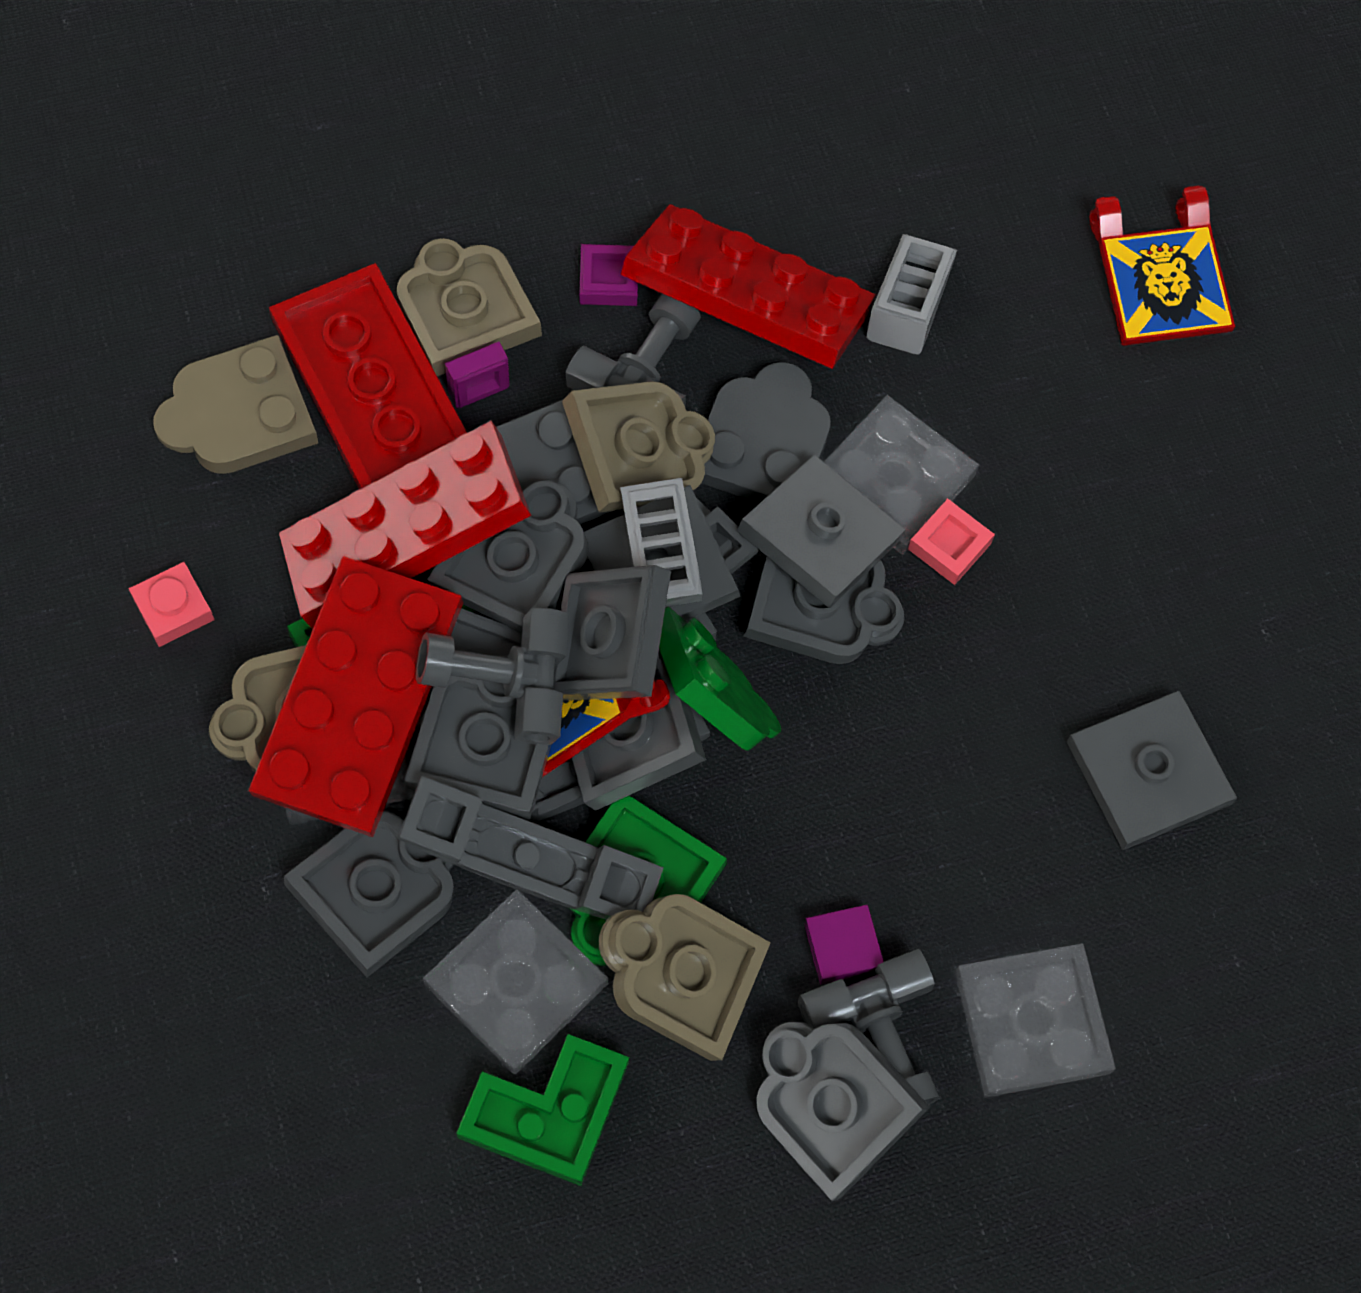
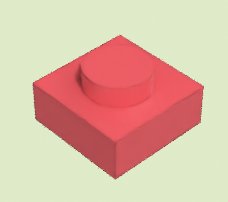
M947 499L911 538L908 550L955 585L991 545L995 534L951 500Z
M185 562L128 588L158 647L214 621L212 612Z

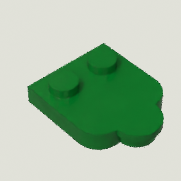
M669 606L666 607L659 649L675 694L746 751H750L766 737L774 738L781 732V726L777 717L767 703L753 690L750 682L739 667L717 648L713 636L705 626L695 618L686 622Z
M631 796L613 802L585 842L598 848L606 845L664 867L653 900L669 895L682 894L701 903L727 864V858ZM569 908L576 915L571 930L572 941L576 951L584 960L591 964L607 966L599 950V935L606 920Z

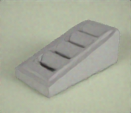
M906 234L902 235L872 307L867 331V338L870 341L912 354H920L922 352L957 250ZM906 261L936 269L937 271L934 273L907 265Z
M682 478L620 487L633 567L657 565L667 570L684 568L685 579L669 581L665 607L702 601L703 593ZM672 497L674 509L638 514L636 503ZM676 522L678 532L648 537L641 536L640 527ZM680 545L681 555L647 561L645 559L644 550Z

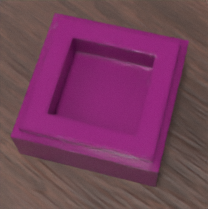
M581 244L580 304L637 306L638 282L621 275L625 256L633 246Z
M500 342L445 363L447 389L456 408L464 407L509 387L508 357Z
M868 904L806 918L804 926L820 985L840 979L874 973L877 965L883 963Z

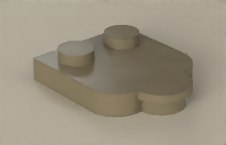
M450 239L432 240L420 250L415 260L414 268L405 272L397 284L399 307L436 376L446 373L445 363L496 342H500L503 349L507 350L542 336L541 322L506 257L494 247L474 245L463 249L457 242Z
M278 335L193 362L182 368L173 382L174 396L164 401L158 407L153 419L156 436L164 446L180 453L195 452L197 460L204 468L220 474L232 473L319 443L316 430Z
M642 382L573 390L563 399L562 403L599 513L624 509L620 487L682 478L683 486L691 485L694 491L702 483L705 475L704 464L710 459L715 443L713 427L701 414L686 411L680 396L669 386L660 382ZM655 500L638 502L636 507H641Z
M306 645L258 656L246 661L239 667L232 681L233 699L226 701L217 708L209 725L211 741L222 755L233 760H247L252 770L256 772Z
M682 894L657 898L650 902L643 912L639 910H624L609 917L600 931L599 950L606 965L616 972L613 980V993L620 1009L634 1020L710 1061L722 1060L771 942L695 899Z

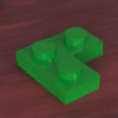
M568 1034L544 1095L481 1072L456 1133L457 1138L581 1186L629 1064V1057Z

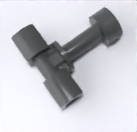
M661 294L649 312L650 320L655 326L636 355L624 353L616 362L583 345L575 353L566 369L567 387L573 390L642 382H660L661 377L655 368L673 339L685 340L690 336L701 318L699 310L665 294ZM675 391L680 396L686 409V395Z
M531 608L523 617L521 647L513 646L508 658L454 650V639L452 636L426 632L422 637L416 665L417 683L445 688L450 676L503 683L505 696L517 699L514 739L530 744L551 745L561 734L563 693L554 690L555 665H558L566 657L569 614L549 608Z
M920 949L878 964L874 972L875 976L858 983L846 986L843 979L800 995L798 1005L806 1024L816 1029L827 1024L851 1023L852 1026L859 1029L862 1033L869 1032L879 1052L928 1105L940 1098L929 1072L915 1074L893 1023L895 1019L903 1014L899 1004L931 992L935 985L930 968Z

